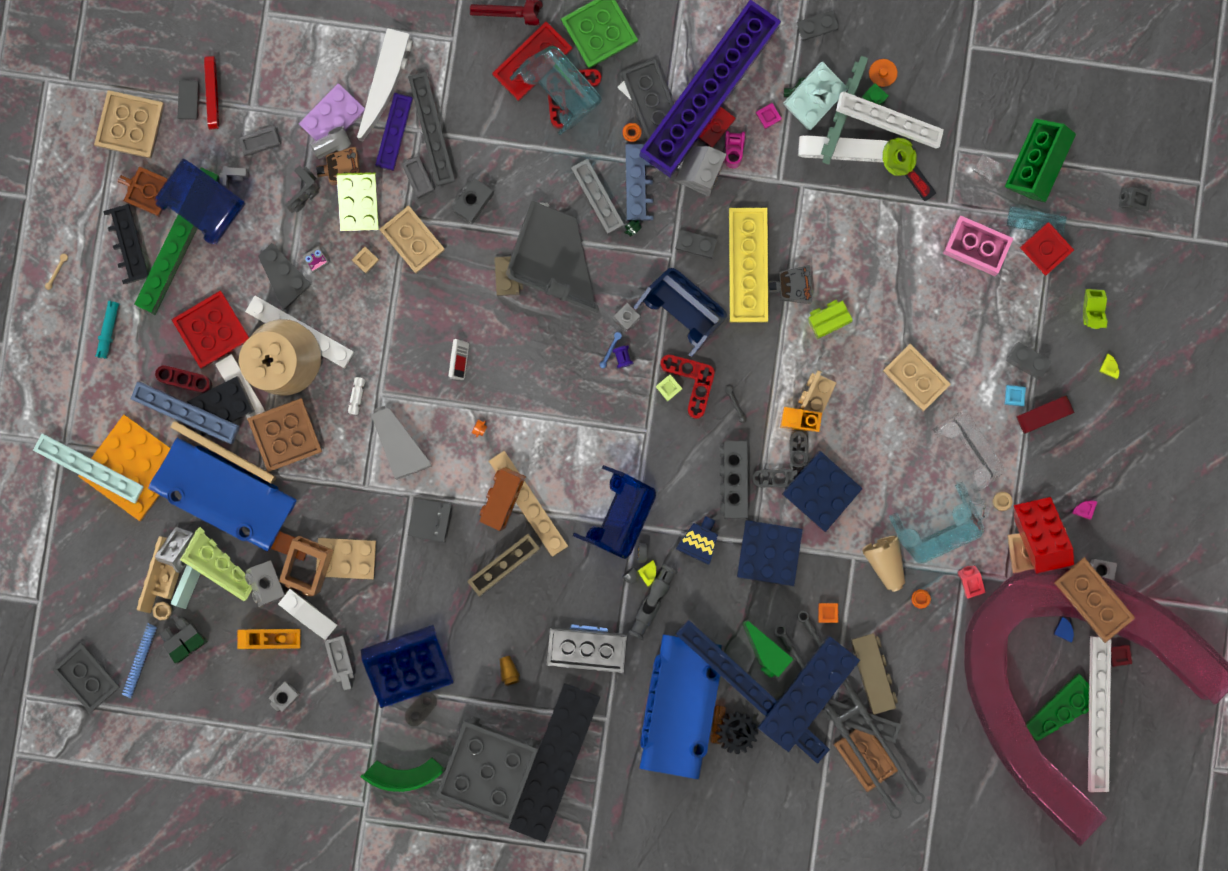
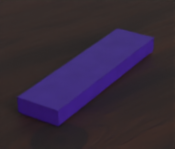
M394 93L375 164L376 167L394 171L413 97Z

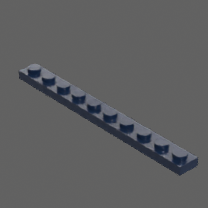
M687 620L677 631L676 635L765 717L778 702L690 620ZM808 729L796 742V745L817 764L830 751Z

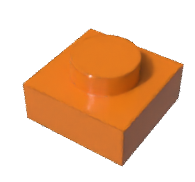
M818 603V623H838V603Z

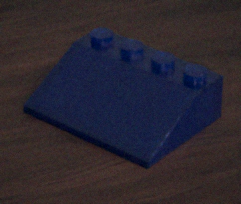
M434 625L361 649L362 662L380 708L454 683Z

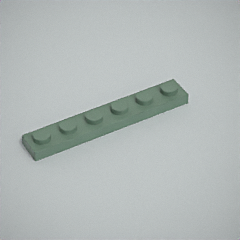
M861 56L859 62L855 61L852 69L854 73L853 79L849 78L846 85L847 93L856 95L868 58ZM836 111L833 119L836 122L835 127H830L827 138L830 139L828 145L824 144L821 155H824L823 163L830 164L848 115Z

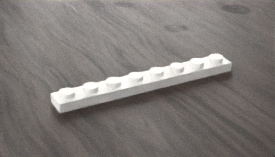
M1090 636L1089 792H1109L1111 639L1104 643L1099 636Z

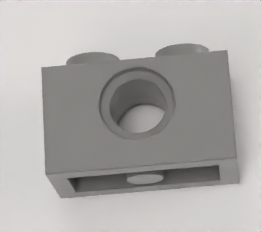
M271 560L245 571L246 582L248 585H251L253 600L255 603H258L259 607L280 600L285 596ZM260 580H264L266 582V589L260 586Z

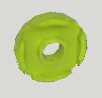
M895 138L889 140L884 146L882 158L884 166L894 176L907 175L916 165V151L913 150V145L907 139ZM898 153L902 155L901 161L898 159Z

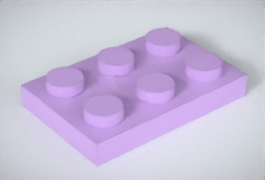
M338 83L308 113L299 125L317 141L327 136L334 128L343 126L345 131H347L364 113L365 108Z

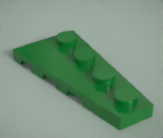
M1076 674L1022 727L1035 741H1039L1058 730L1061 726L1074 721L1080 715L1089 712V684L1080 674Z

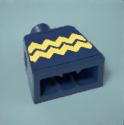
M705 516L701 526L693 523L676 550L709 565L718 534L711 531L716 521Z

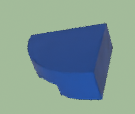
M1061 617L1054 635L1072 643L1074 637L1072 625L1066 618Z

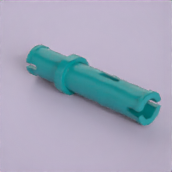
M114 301L107 302L101 334L97 339L99 340L95 355L97 358L107 359L110 343H113L112 334L120 303Z

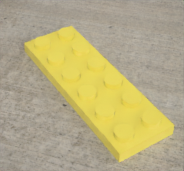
M729 208L730 323L768 322L767 208Z

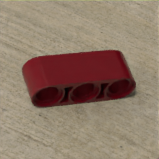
M165 365L159 366L155 371L156 379L166 385L198 393H205L212 389V381L201 374ZM168 370L170 376L163 380L161 374L163 371ZM182 375L188 376L186 384H180V377ZM205 379L207 382L206 387L199 389V381Z
M1066 395L1016 416L1023 434H1026L1075 412Z

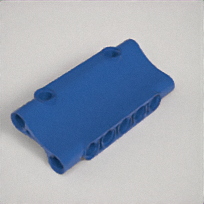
M176 438L164 462L148 487L149 490L168 499L171 504L239 540L248 541L267 552L272 547L284 521L293 510L297 499L279 491L276 485L269 483L201 446L195 447L180 438ZM175 491L181 493V499L176 498ZM244 526L249 528L250 535H246L243 532L242 528Z
M663 635L660 655H657L654 660L640 740L643 751L639 769L699 779L702 760L708 751L720 675L679 637ZM716 644L722 650V645ZM710 668L711 673H710V675L708 676V675H707V671H708V669ZM697 745V751L694 753V747Z

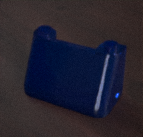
M182 159L154 198L155 204L164 211L165 209L173 210L201 230L205 241L210 244L215 243L216 245L246 205L242 199L186 159Z

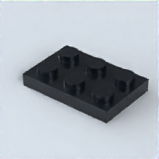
M238 376L187 401L191 405L230 422H234L255 411ZM201 431L202 436L208 435L207 433Z

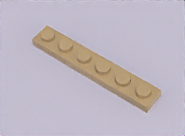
M505 451L489 460L495 472L505 467L518 472ZM524 481L516 503L553 557L567 548L568 545Z

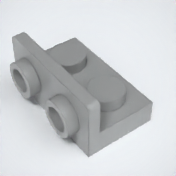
M175 527L155 555L156 560L172 566L176 572L180 573L187 565L180 559L194 533Z

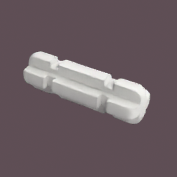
M355 377L353 385L355 387L352 389L351 405L348 408V413L358 415L360 407L358 406L361 404L362 387L365 384L364 378Z

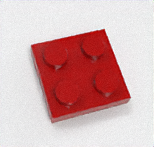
M1049 222L1019 247L1045 276L1074 251Z

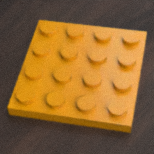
M123 415L91 459L144 486L136 504L81 475H78V477L138 521H142L160 496L149 490L148 487L171 448L129 417Z

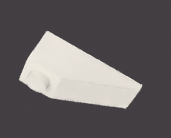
M290 589L278 603V605L324 640L338 626L293 589Z

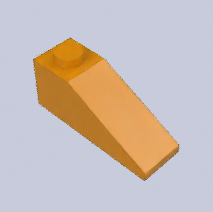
M300 629L237 630V649L300 648Z

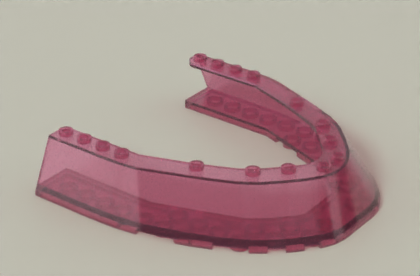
M1059 568L1037 574L1034 569L1025 570L1005 580L976 610L969 621L964 649L967 688L984 732L1007 771L1022 790L1071 839L1081 846L1107 817L1041 754L1010 690L1007 677V644L1009 633L1026 618L1066 616L1085 621V619L1054 584L1070 568ZM1102 577L1135 617L1117 635L1149 649L1199 698L1209 699L1216 705L1228 693V662L1186 622L1166 607L1126 585Z

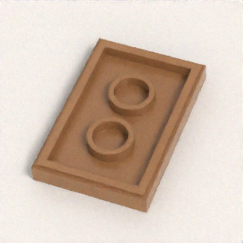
M856 729L850 732L849 736L879 783L898 771L875 736ZM841 738L834 743V746L866 792L876 787L846 738Z

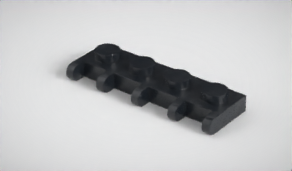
M126 204L103 211L104 215L111 214L114 226L108 227V231H116L119 244L113 245V249H121L124 262L118 263V268L126 267L129 277L122 280V283L129 284L146 279L149 274L130 205Z

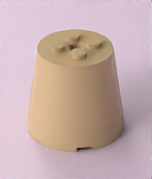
M287 319L273 320L260 326L243 344L239 354V367L244 378L252 386L279 396L293 395L306 389L318 374L321 365V351L315 336L303 325ZM273 358V362L268 363L267 359Z

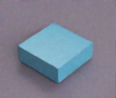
M1006 385L1004 405L1024 407L1026 387Z

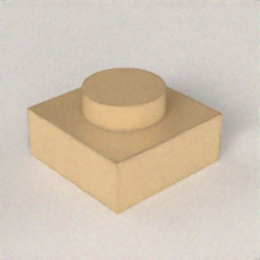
M364 247L352 261L367 274L379 259Z

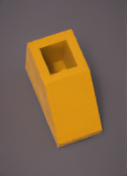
M784 407L780 428L819 432L822 413Z

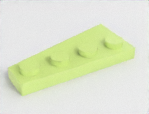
M201 527L197 528L180 560L239 599L247 600L252 588L246 582L245 573L239 566L236 567L230 561L231 558L216 546L217 544L213 539H209L204 534L205 531Z

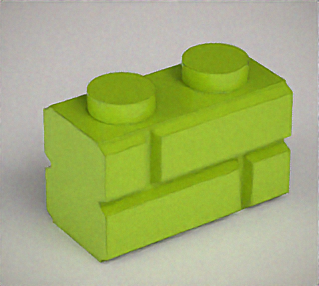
M834 300L828 303V308L822 311L818 308L810 312L811 316L807 320L817 339L852 323V317L843 300L840 302Z

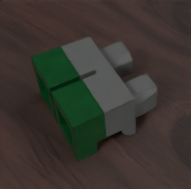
M184 617L175 622V625L180 630L176 635L173 634L170 628L160 633L164 641L162 645L175 664L180 663L191 655L192 652H195L208 642L196 629V626L190 624Z

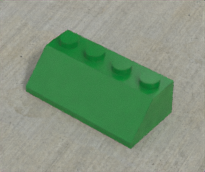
M1035 119L1005 187L1029 199L1046 203L1076 133L1065 124Z

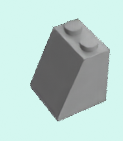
M710 146L692 147L684 159L675 182L710 197L727 154Z

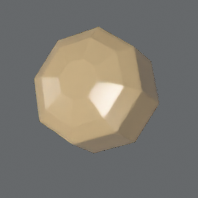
M166 602L156 603L152 609L153 616L160 621L167 620L172 615V607Z

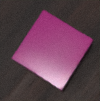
M773 103L756 112L765 130L782 120Z

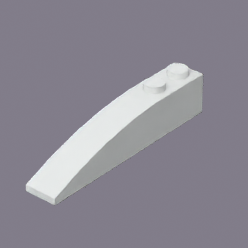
M387 28L357 136L359 141L363 142L378 122L395 91L402 69H406L408 62L406 54L407 51H411L413 44L408 33Z

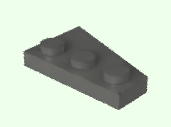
M273 243L258 255L283 310L289 307L312 285Z

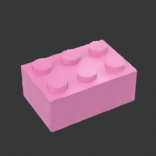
M960 215L943 254L996 276L1001 269L1013 238Z

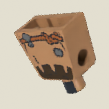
M351 147L326 155L327 165L316 166L318 177L328 176L330 184L337 185V173H360L358 150L356 147Z

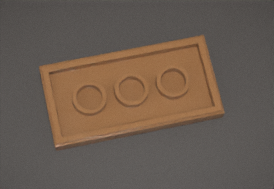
M1085 557L1054 582L1104 643L1135 619L1133 614Z

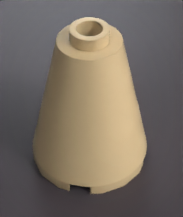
M889 536L877 540L878 543L873 546L870 543L863 547L864 556L887 590L895 592L902 589V585L905 584L899 538Z

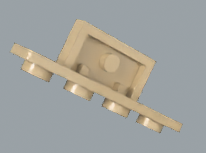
M159 536L155 545V551L144 581L141 597L138 601V611L151 613L156 595L172 599L179 573L172 566L159 562L155 558V555L167 540L165 537Z

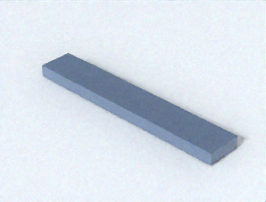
M142 382L136 383L131 396V400L229 444L234 443L240 428L239 425Z

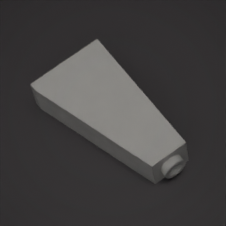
M385 406L375 409V413L371 414L394 478L398 480L432 467L431 462L391 409L385 408Z

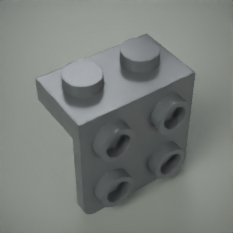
M300 165L294 171L307 185L285 204L291 213L299 212L305 206L304 202L308 199H313L320 189L314 181L317 179L307 167L303 169Z

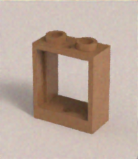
M301 536L294 538L291 542L279 582L285 584L287 588L302 591V594L306 596H315L321 592L334 550ZM298 550L320 559L312 585L290 576Z

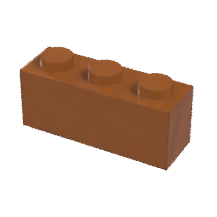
M507 467L497 470L493 479L495 481L494 486L489 489L486 496L488 501L481 508L479 522L499 531L505 529L526 476Z

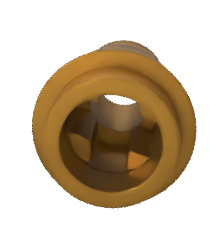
M511 656L500 658L501 678L505 686L520 682V674Z

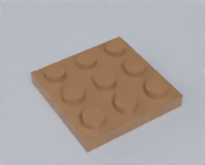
M302 398L247 418L268 472L322 452Z

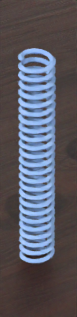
M147 623L149 626H146L148 629H145L147 632H144L147 635H143L146 638H142L141 646H139L140 649H138L139 652H136L138 655H135L138 658H134L137 661H133L136 664H132L135 667H131L130 675H128L129 678L127 680L129 681H126L128 684H125L127 687H124L126 690H123L125 693H122V695L129 698L133 696L132 693H134L139 679L140 670L143 667L142 664H145L143 661H146L145 658H147L150 644H152L151 641H153L152 638H154L153 635H155L154 632L157 629L156 626Z

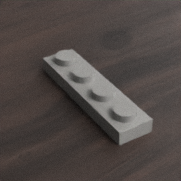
M586 159L571 167L573 174L607 235L623 227V221L589 160Z

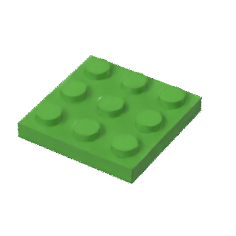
M594 0L561 18V22L588 69L638 42L616 0Z

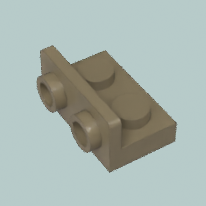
M511 256L495 257L497 296L520 295V290H523L522 283L511 280L506 275Z

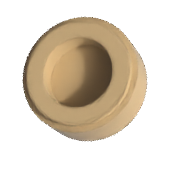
M1007 492L997 493L992 500L994 508L998 511L1008 510L1013 502L1011 495Z

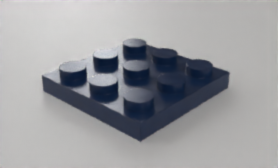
M818 451L782 495L821 530L826 532L863 488L824 453Z
M745 520L737 577L794 586L803 529Z

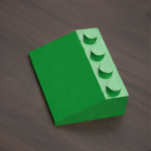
M744 621L742 626L758 663L762 666L760 670L768 677H779L793 661V658L749 621Z

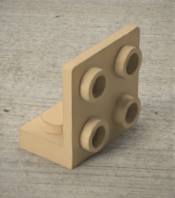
M819 370L815 374L812 373L806 386H809L808 391L804 390L798 403L801 404L799 409L823 414L836 382L821 376V371Z

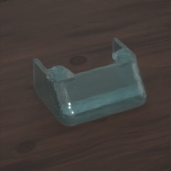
M551 45L528 58L510 77L511 81L522 76L523 80L528 84L535 85L539 83L563 110L559 117L564 125L558 132L559 135L573 128L602 101L598 92L556 46Z
M963 481L955 485L963 503L953 509L952 516L956 524L921 539L916 530H905L897 512L888 516L901 544L916 562L926 563L970 543L984 534V525Z

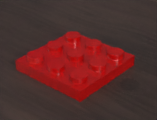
M221 290L171 319L200 369L240 347L249 338Z

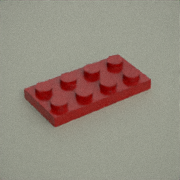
M545 22L492 75L519 102L573 48Z

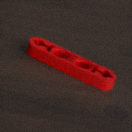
M215 56L204 57L208 128L212 130L219 129L217 68Z

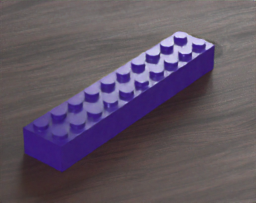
M749 0L640 150L639 156L671 178L780 27L781 20L752 0Z

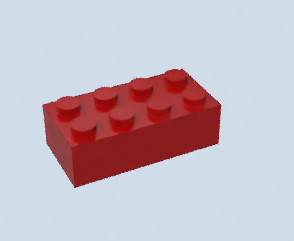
M1051 497L1013 505L1015 524L1036 574L1074 565L1072 544Z

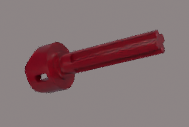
M526 0L524 7L471 4L470 15L524 17L526 25L541 26L537 16L543 7L542 0Z

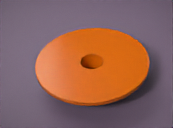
M879 59L871 65L869 77L879 87H887L895 82L897 68L890 60Z

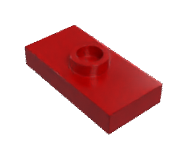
M721 107L699 139L713 148L736 118Z

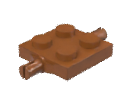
M140 166L135 176L131 179L122 175L118 179V183L128 186L127 194L123 201L160 217L163 208L167 204L176 208L180 204V200L170 197L175 184L174 181Z

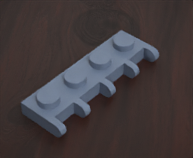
M645 144L626 145L627 221L654 220L653 216H646V204H652L653 199H646L645 185H652L653 180H645V166L652 165L639 156L640 150Z

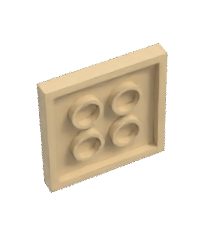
M108 90L94 145L151 159L164 103Z

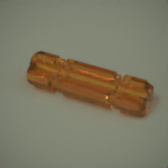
M715 706L711 743L721 744L717 742L720 735L715 734V732L720 731L717 724H723L721 718H723L726 712V707Z

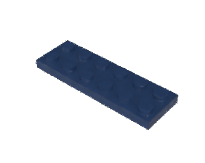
M828 636L757 728L789 752L860 660L832 637Z

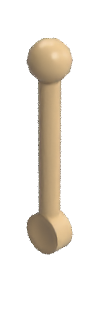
M66 254L60 255V262L50 281L45 284L47 290L52 289V283L61 266L68 260Z

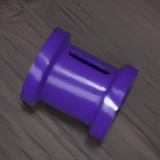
M628 345L612 350L618 362L617 369L634 364L628 353Z

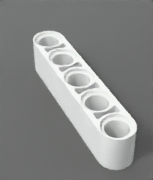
M800 136L798 156L823 159L824 155H821L824 144L828 145L830 139L821 136ZM839 138L832 159L883 162V149L888 141Z

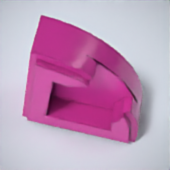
M1097 501L1080 503L1075 507L1072 514L1091 520Z

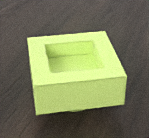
M671 375L655 386L667 402L682 390L681 386Z

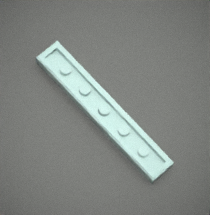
M41 434L33 451L135 504L144 489V486L45 434Z

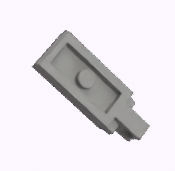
M344 636L325 640L334 678H336L337 682H342L345 691L352 689L350 679L354 678V672Z

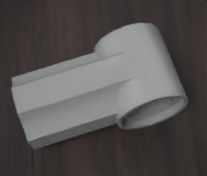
M340 126L334 128L327 136L310 145L317 159H320L334 151L348 148L351 142L344 127Z

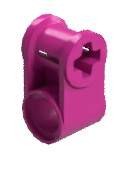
M726 131L725 154H727L725 164L729 168L734 169L741 164L745 132L730 133ZM734 154L738 156L739 160L732 162L728 157Z

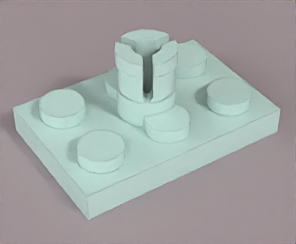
M820 62L783 104L808 130H811L839 100L840 93L846 92L848 89L824 62Z

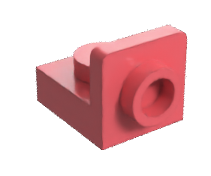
M966 566L962 570L957 571L967 599L986 593L981 573L976 566Z

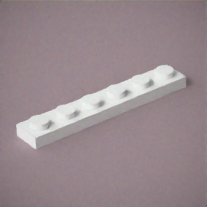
M844 91L840 93L836 108L837 112L936 149L940 147L944 129Z
M257 296L253 297L245 311L263 323L279 319L298 322L309 329L315 336L320 347L321 356L344 369L354 354V351Z

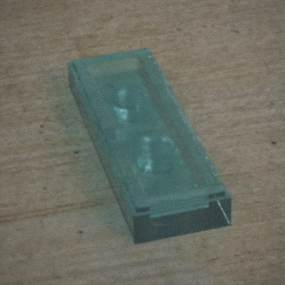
M1010 206L1006 226L1037 232L1049 222L1063 236L1067 217Z

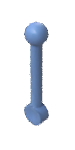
M616 332L614 334L615 339L613 340L604 360L601 361L599 364L601 368H606V362L609 356L611 355L612 350L614 349L617 341L620 340L622 337L620 332Z

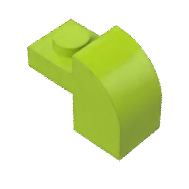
M1085 290L1083 323L1087 327L1093 329L1107 328L1108 321L1105 314L1107 296L1105 290Z

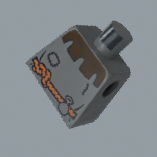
M810 265L779 272V281H768L769 293L780 292V301L811 304Z

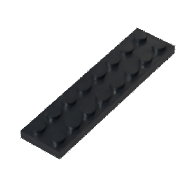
M564 683L509 829L545 843L600 696Z

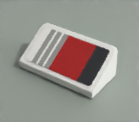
M458 339L453 340L448 375L450 379H465L469 349L468 342Z

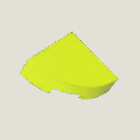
M1107 354L1099 372L1118 379V364L1113 356Z
M653 560L638 570L647 586H650L656 577V565Z

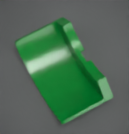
M433 757L421 766L408 770L390 768L376 760L360 777L377 788L393 792H405L426 786L443 774L446 769Z

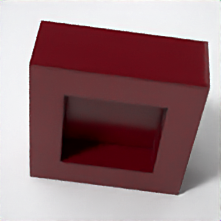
M1130 645L1111 647L1112 667L1132 664Z

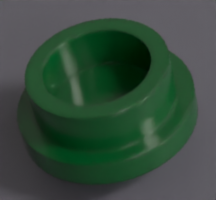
M631 220L624 226L626 228L624 233L630 237L636 234L642 228L640 221Z

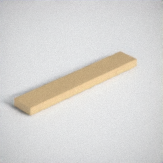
M173 421L170 428L273 484L275 482L276 476L179 422Z

